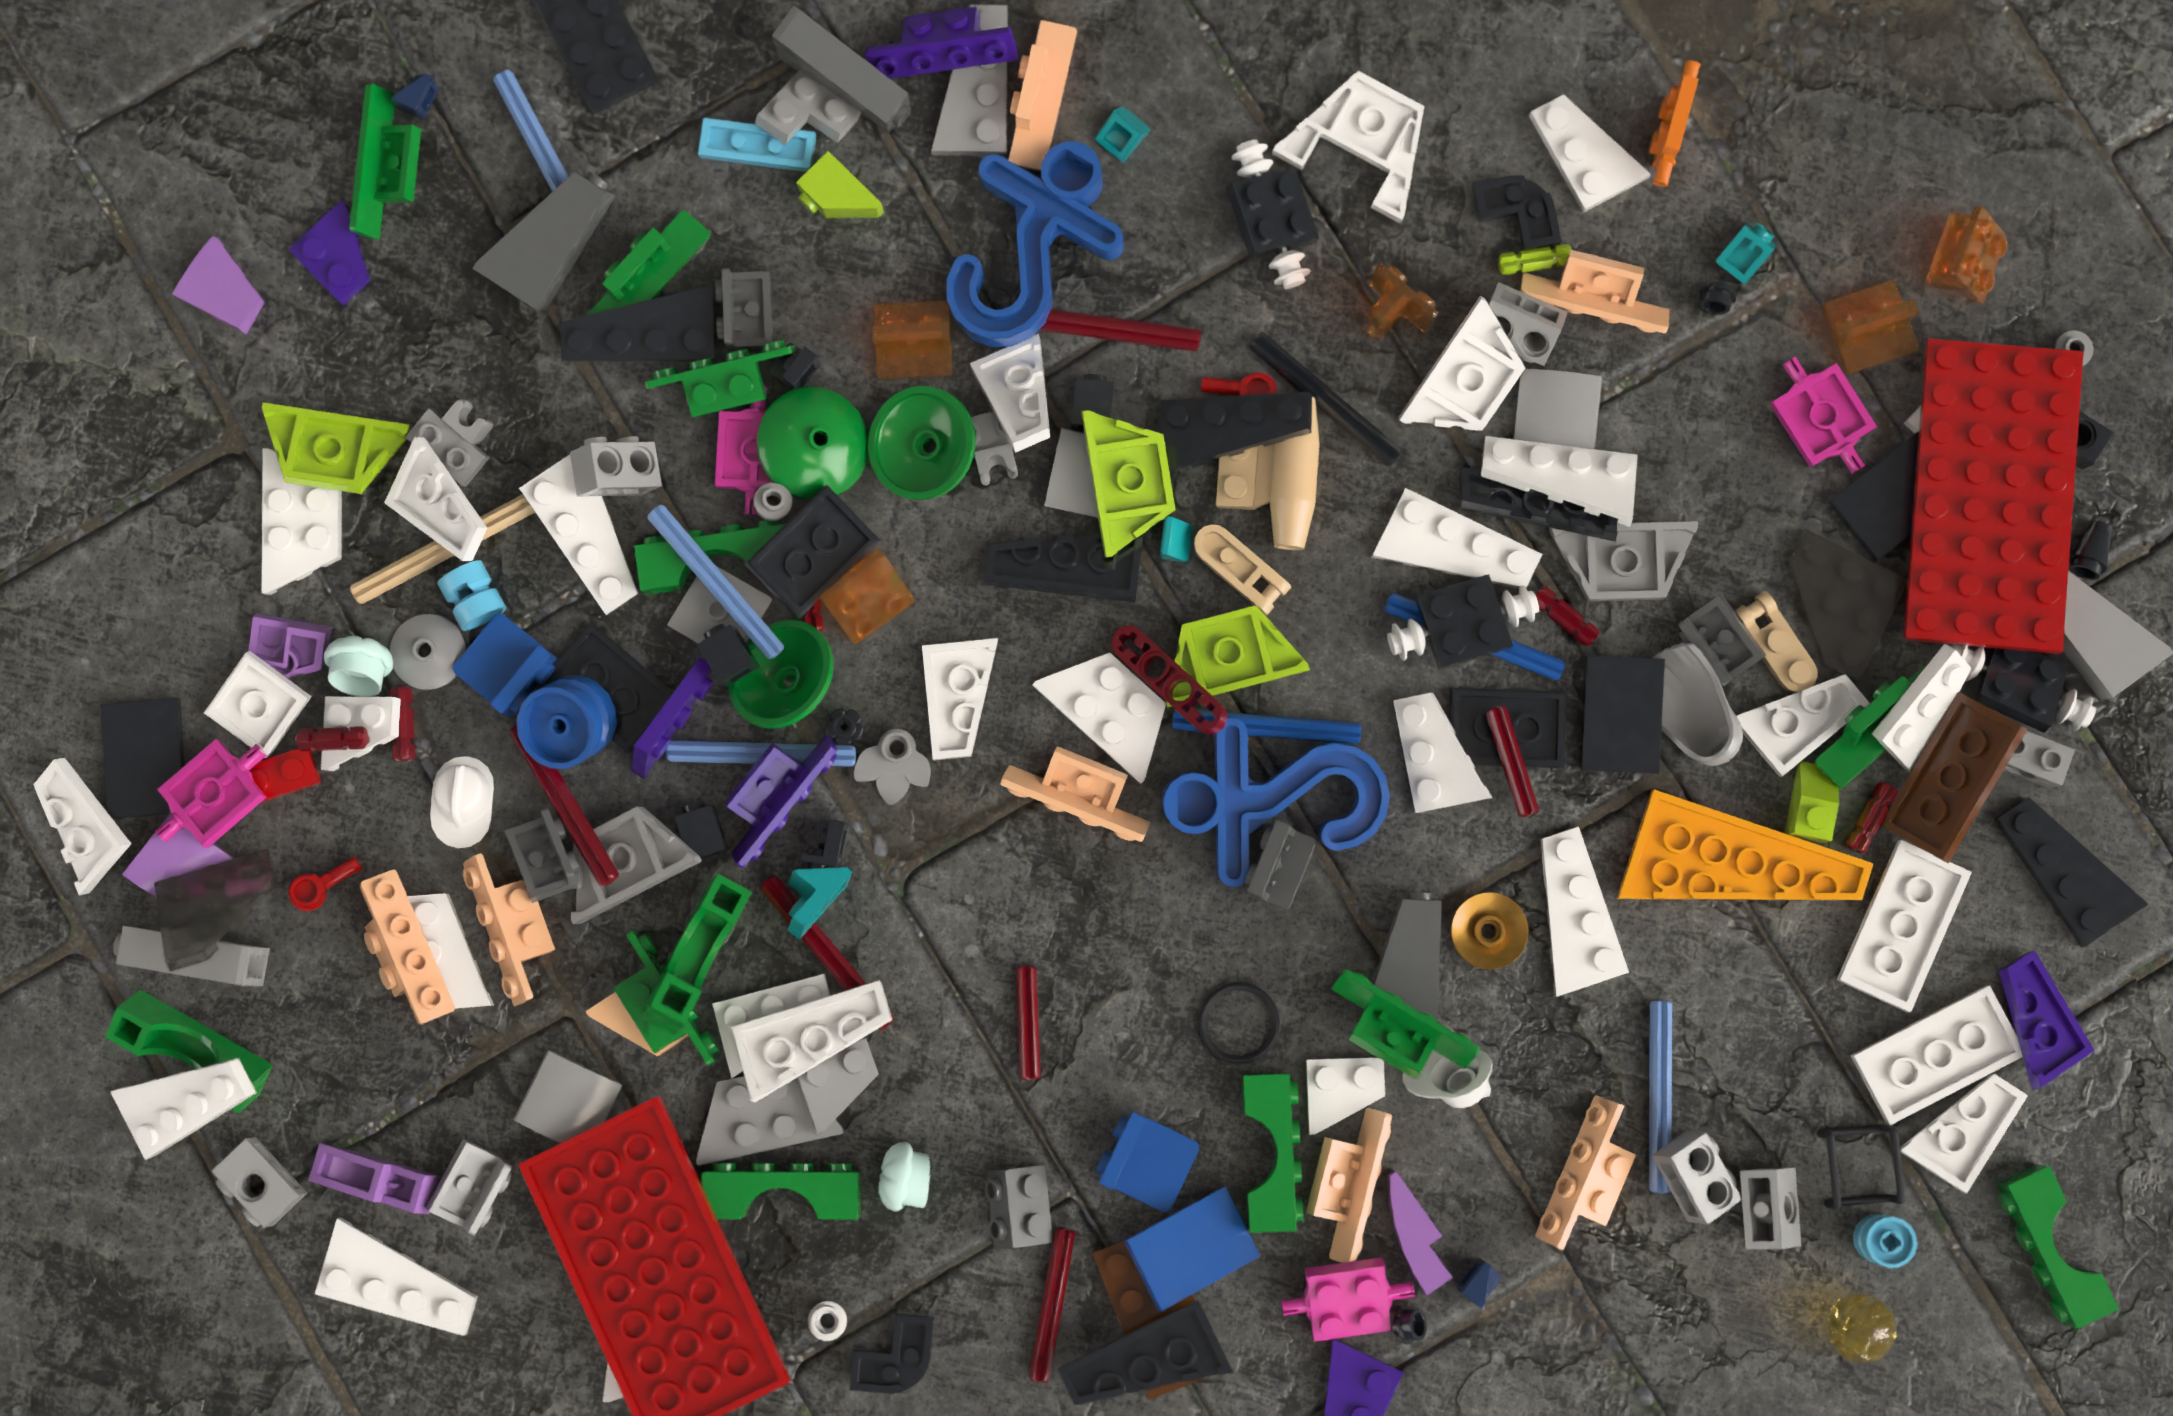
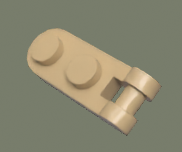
M1211 524L1204 526L1198 531L1194 541V549L1199 559L1245 597L1253 606L1257 605L1267 616L1274 608L1272 603L1280 594L1284 596L1290 590L1291 585L1220 525ZM1260 577L1269 584L1262 593H1259L1252 587Z
M1763 591L1755 596V602L1749 606L1742 605L1734 610L1766 653L1762 660L1785 691L1797 693L1815 684L1818 675L1814 661L1778 610L1776 602L1767 591ZM1764 614L1769 624L1759 629L1755 619Z

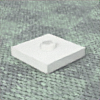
M248 651L236 665L204 714L252 748L254 744H258L267 754L264 757L266 759L271 756L312 696L254 653Z

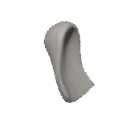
M1682 642L1679 645H1673L1671 648H1665L1663 652H1659L1652 657L1665 659L1661 730L1688 757L1698 763L1717 766L1729 762L1740 750L1743 741V729L1725 697L1713 667L1693 643Z

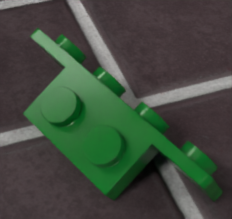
M367 84L365 86L349 226L351 232L371 240L380 238L384 203L413 202L421 137V128L412 124L392 126L395 105L391 98L395 94L375 84Z
M682 210L661 234L652 228L647 234L643 232L638 235L630 245L629 249L631 252L622 262L617 260L606 271L604 275L606 280L602 284L607 293L587 316L655 299L710 238V232L688 212Z
M784 340L762 345L763 353L749 356L748 349L725 354L727 362L713 365L711 358L689 363L691 370L678 374L675 367L653 372L654 380L646 381L645 386L646 389L682 381L691 417L765 400L767 396L758 362L797 352L796 345L786 347Z
M1925 666L1921 667L1909 679L1901 676L1893 684L1889 680L1882 684L1872 695L1875 699L1866 708L1860 704L1849 713L1844 720L1847 725L1842 737L1816 759L1815 766L1839 789L1844 788L1886 751L1872 733L1925 669Z
M636 930L627 933V938L644 963L645 968L613 989L653 1053H658L688 1034L707 1065L717 1062L718 1058L715 1052L719 1050V1047L708 1031L702 1033L694 1020L699 1017L695 1008H693L686 1024L674 1035L639 1017L664 967L661 968L653 956L658 950L647 933L640 935Z
M1344 969L1331 988L1334 992L1364 1009L1348 1040L1415 1080L1421 1074L1433 1050L1462 1068H1466L1480 1050L1465 1035L1447 1029L1439 1024L1430 1014L1415 1010L1405 1004L1396 994L1385 992L1370 983L1360 973Z

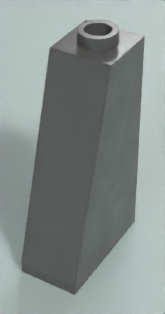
M795 6L791 8L772 35L779 59L796 71L801 70L858 109L862 116L888 134L894 125L900 127L911 111V108L908 107L910 104L908 93Z
M589 171L586 176L573 172L475 263L473 269L534 309L546 311L616 195L606 189L609 183L593 172Z
M1409 892V899H1402L1398 902L1372 984L1385 992L1396 994L1405 1004L1419 1012L1430 1014L1438 1022L1442 901L1432 900V893Z

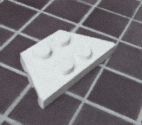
M1482 296L1478 298L1400 414V421L1407 424L1412 422L1432 423L1434 426L1448 428L1461 426L1464 429L1483 431L1525 369L1522 360L1485 298Z
M263 448L262 593L272 595L277 592V589L295 580L299 581L311 575L314 570L320 567H327L341 559L342 491L285 483L275 451Z
M1107 653L1036 680L1033 683V687L1140 785L1144 782L1166 703L1111 653Z

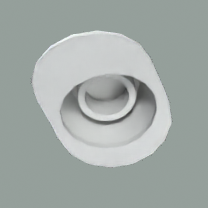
M468 756L456 757L444 763L436 773L431 798V827L437 838L448 846L455 848L471 847L480 842L488 832L492 815L494 782L489 768L479 759Z
M1433 1050L1417 1079L1415 1080L1403 1072V1083L1407 1090L1416 1096L1440 1098L1454 1108L1470 1107L1482 1098L1490 1096L1491 1088L1488 1078L1492 1071V1060L1486 1052L1479 1050L1473 1061L1466 1068H1462Z

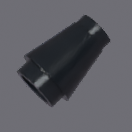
M2102 521L2090 522L2089 527L2069 557V562L2071 563L2069 570L2074 575L2083 579L2097 580L2101 573L2106 571L2113 530L2109 524Z

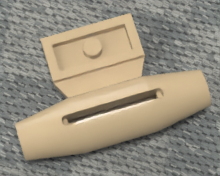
M1312 397V433L1290 438L1266 447L1263 445L1256 446L1232 457L1228 455L1219 457L1216 506L1226 509L1256 510L1270 503L1274 547L1278 549H1305L1315 508L1320 443L1314 397Z

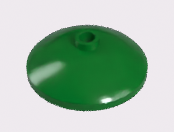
M914 386L904 389L893 395L883 404L872 422L868 437V453L873 471L879 481L898 496L911 500H930L940 497L957 486L969 470L975 452L974 425L965 406L952 394L931 386ZM935 440L936 448L930 453L929 444Z
M802 387L783 394L765 411L757 431V453L766 475L773 483L781 484L787 488L791 496L803 500H811L826 485L837 495L845 492L859 479L865 469L869 456V435L861 414L845 397L825 388ZM815 433L823 435L825 439L823 446L815 444L813 440Z
M784 620L768 625L770 630L784 645V649L773 659H768L749 638L746 644L760 668L728 687L730 699L735 710L746 721L757 727L776 729L798 722L815 709L830 685L834 667L830 644L815 627L798 620Z

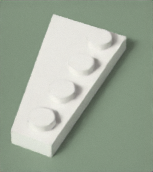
M1405 488L1371 558L1400 562L1404 565L1418 568L1424 567L1446 574L1471 578L1489 574L1493 584L1519 589L1522 585L1527 588L1542 554Z

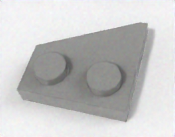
M866 1038L856 1041L797 1077L816 1135L823 1133L879 1075Z

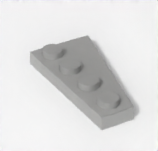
M970 5V7L977 6L980 15L979 31L1008 27L1007 5ZM1007 62L953 69L931 150L932 155L997 154L1007 156Z

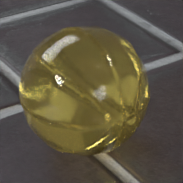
M1856 1293L1840 1299L1832 1307L1826 1323L1827 1336L1832 1347L1842 1357L1857 1363H1870L1884 1357L1891 1350L1897 1334L1896 1320L1889 1307L1883 1301L1869 1294Z

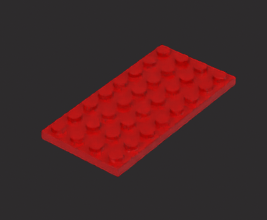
M1929 338L1926 341L1903 640L2053 654L2063 652L2084 351Z
M661 1096L648 1100L518 1164L632 1416H723L792 1382Z

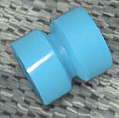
M481 560L464 564L450 571L437 582L446 601L455 604L452 612L463 631L482 626L490 622L495 615L502 614L506 610V606L497 589L489 588L492 579Z
M1881 1213L1870 1214L1862 1218L1854 1230V1246L1858 1254L1866 1261L1887 1268H1897L1907 1264L1915 1254L1917 1248L1916 1234L1912 1227L1902 1219Z

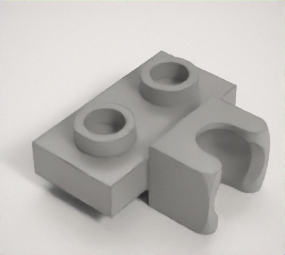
M459 399L443 417L434 409L428 408L405 438L412 443L414 437H424L452 478L461 486L467 487L490 458L476 444H480L493 428V421L479 418L470 426L467 422V416L472 410V403L465 399Z
M994 412L971 417L976 441L973 459L975 458L981 484L988 485L990 483L989 472L995 465L1004 466L1008 476L1011 479L1016 478L1018 471L1012 450L1013 447Z

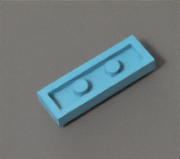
M703 118L698 155L703 159L807 172L813 163L816 133L799 130L785 145L756 124Z

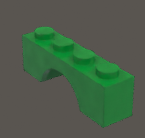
M764 520L757 522V528L742 530L741 525H729L720 527L717 534L704 535L702 530L688 531L687 533L708 557L730 555L746 563L785 524H780L779 520ZM663 536L648 537L643 539L644 544L634 545L640 591L645 596L683 590L691 569Z
M717 874L706 885L639 1016L640 1018L672 1035L677 1033L686 1024L702 992L701 987L705 976L720 947L735 926L751 891L720 874Z
M141 989L117 1007L105 1035V1038L136 1056L148 1054L165 1055L183 1061L195 1070L238 1058L256 1091L254 1095L231 1108V1110L238 1114L261 1094L273 1067V1064Z
M1289 1073L1242 1075L1243 1114L1260 1121L1270 1132L1275 1145V1161L1271 1172L1262 1183L1246 1191L1248 1231L1250 1233L1297 1231L1296 1222H1303L1302 1198H1295V1183L1302 1180L1301 1160L1294 1159L1293 1144L1300 1143L1299 1120H1292L1291 1105L1298 1104L1297 1081H1290Z
M719 1162L712 1163V1170L702 1172V1187L717 1219H742L745 1217L752 1201L760 1193L774 1188L790 1189L804 1196L814 1208L818 1220H858L861 1217V1170H852V1163H828V1170H813V1163H790V1170H774V1163H751V1170H736V1163Z
M2037 1164L1998 1182L1997 1185L2001 1191V1194L1998 1195L1999 1203L2008 1216H2013L2018 1229L2015 1230L2016 1238L2024 1251H2030L2036 1264L2032 1266L2033 1273L2039 1284L2043 1288L2047 1287L2053 1301L2049 1302V1305L2058 1322H2064L2066 1326L2079 1329L2119 1310L2102 1273L2091 1270H2075L2066 1264L2056 1251L2053 1242V1224L2058 1212L2067 1200L2051 1167Z

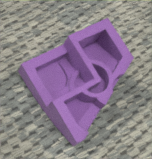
M214 236L208 240L194 258L172 293L176 298L204 311L213 318L246 335L264 304V300L246 279L245 274L226 251L223 243Z
M256 613L252 619L249 651L288 679L298 674L316 672L324 666V652L330 643L332 626Z
M171 813L167 816V818L163 821V823L160 826H162L167 820H169L172 817ZM185 828L177 832L167 843L155 832L122 875L146 892L162 899L188 883H194L223 866L231 865L236 858L215 842L209 848L202 846L191 831Z

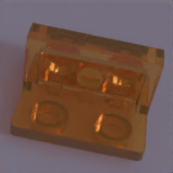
M1974 206L1971 215L1950 212L1926 279L1929 286L1933 288L1966 292L1974 303L1983 304L1987 293L1992 290L1995 282V269L1999 258L2004 256L2007 248L2006 234L1984 207Z
M1382 263L1375 268L1369 283L1370 287L1382 297L1371 309L1372 313L1368 317L1371 323L1367 333L1379 342L1397 320L1404 315L1426 334L1438 315L1437 310L1434 309L1436 306L1435 302L1424 292L1419 290L1416 293L1405 284L1407 279L1397 268L1393 266L1387 268Z
M1893 280L1828 301L1823 305L1824 313L1848 374L1900 358L1919 349L1910 323L1919 314L1915 299L1903 303L1896 283Z
M947 301L876 304L874 306L875 326H872L873 342L876 348L878 379L945 377L953 374L950 309Z
M878 549L851 568L838 582L820 596L824 605L853 644L861 642L915 602V598L891 563Z

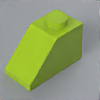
M829 151L796 182L801 193L798 196L799 201L813 214L818 210L825 218H879L884 213L882 203Z
M1800 761L1797 765L1784 833L1807 841L1826 843L1833 839L1839 807V789L1814 763Z

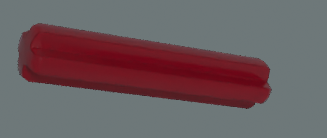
M1497 706L1491 708L1486 712V716L1517 815L1519 817H1526L1536 814L1539 808L1507 707Z
M1032 965L1019 966L1016 968L1020 1077L1023 1080H1036L1041 1076L1037 969Z

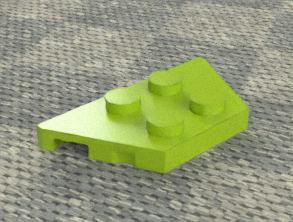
M270 403L262 404V411L285 483L362 494L407 440L405 437L411 431L409 424Z
M1087 410L1082 411L1081 416L1104 557H1111L1176 510L1164 435L1161 433L1136 427L1130 423L1114 420Z
M1257 605L1182 624L1175 662L1212 696L1310 670L1309 664ZM1182 682L1174 688L1173 698L1175 701H1183L1189 697L1191 693L1190 684ZM1166 701L1167 708H1168V707H1172V706Z

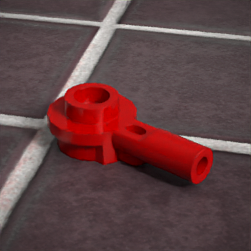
M1254 372L1243 377L1241 381L1203 377L1201 391L1234 396L1277 394V386L1273 378L1268 374Z
M354 856L320 877L313 873L298 875L292 880L288 889L290 902L302 911L318 909L324 904L329 888L362 870L359 861Z

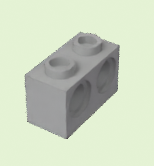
M1498 282L1488 303L1496 317H1503L1509 321H1499L1519 357L1526 362H1536L1545 366L1562 331L1568 312ZM1531 332H1538L1544 337H1536Z
M636 436L620 438L616 442H607L606 437H594L584 440V446L570 452L577 497L643 495L662 486L655 442H639V437Z
M1685 1131L1654 1153L1652 1157L1687 1222L1708 1225L1740 1202L1742 1198L1736 1188L1737 1181L1734 1175L1725 1168L1718 1155L1719 1148L1716 1142L1705 1132ZM1692 1152V1154H1693V1161H1692V1164H1691V1166H1690L1688 1159H1689V1154ZM1710 1185L1711 1194H1710V1197H1709V1199H1708V1198H1707V1188H1708V1186Z

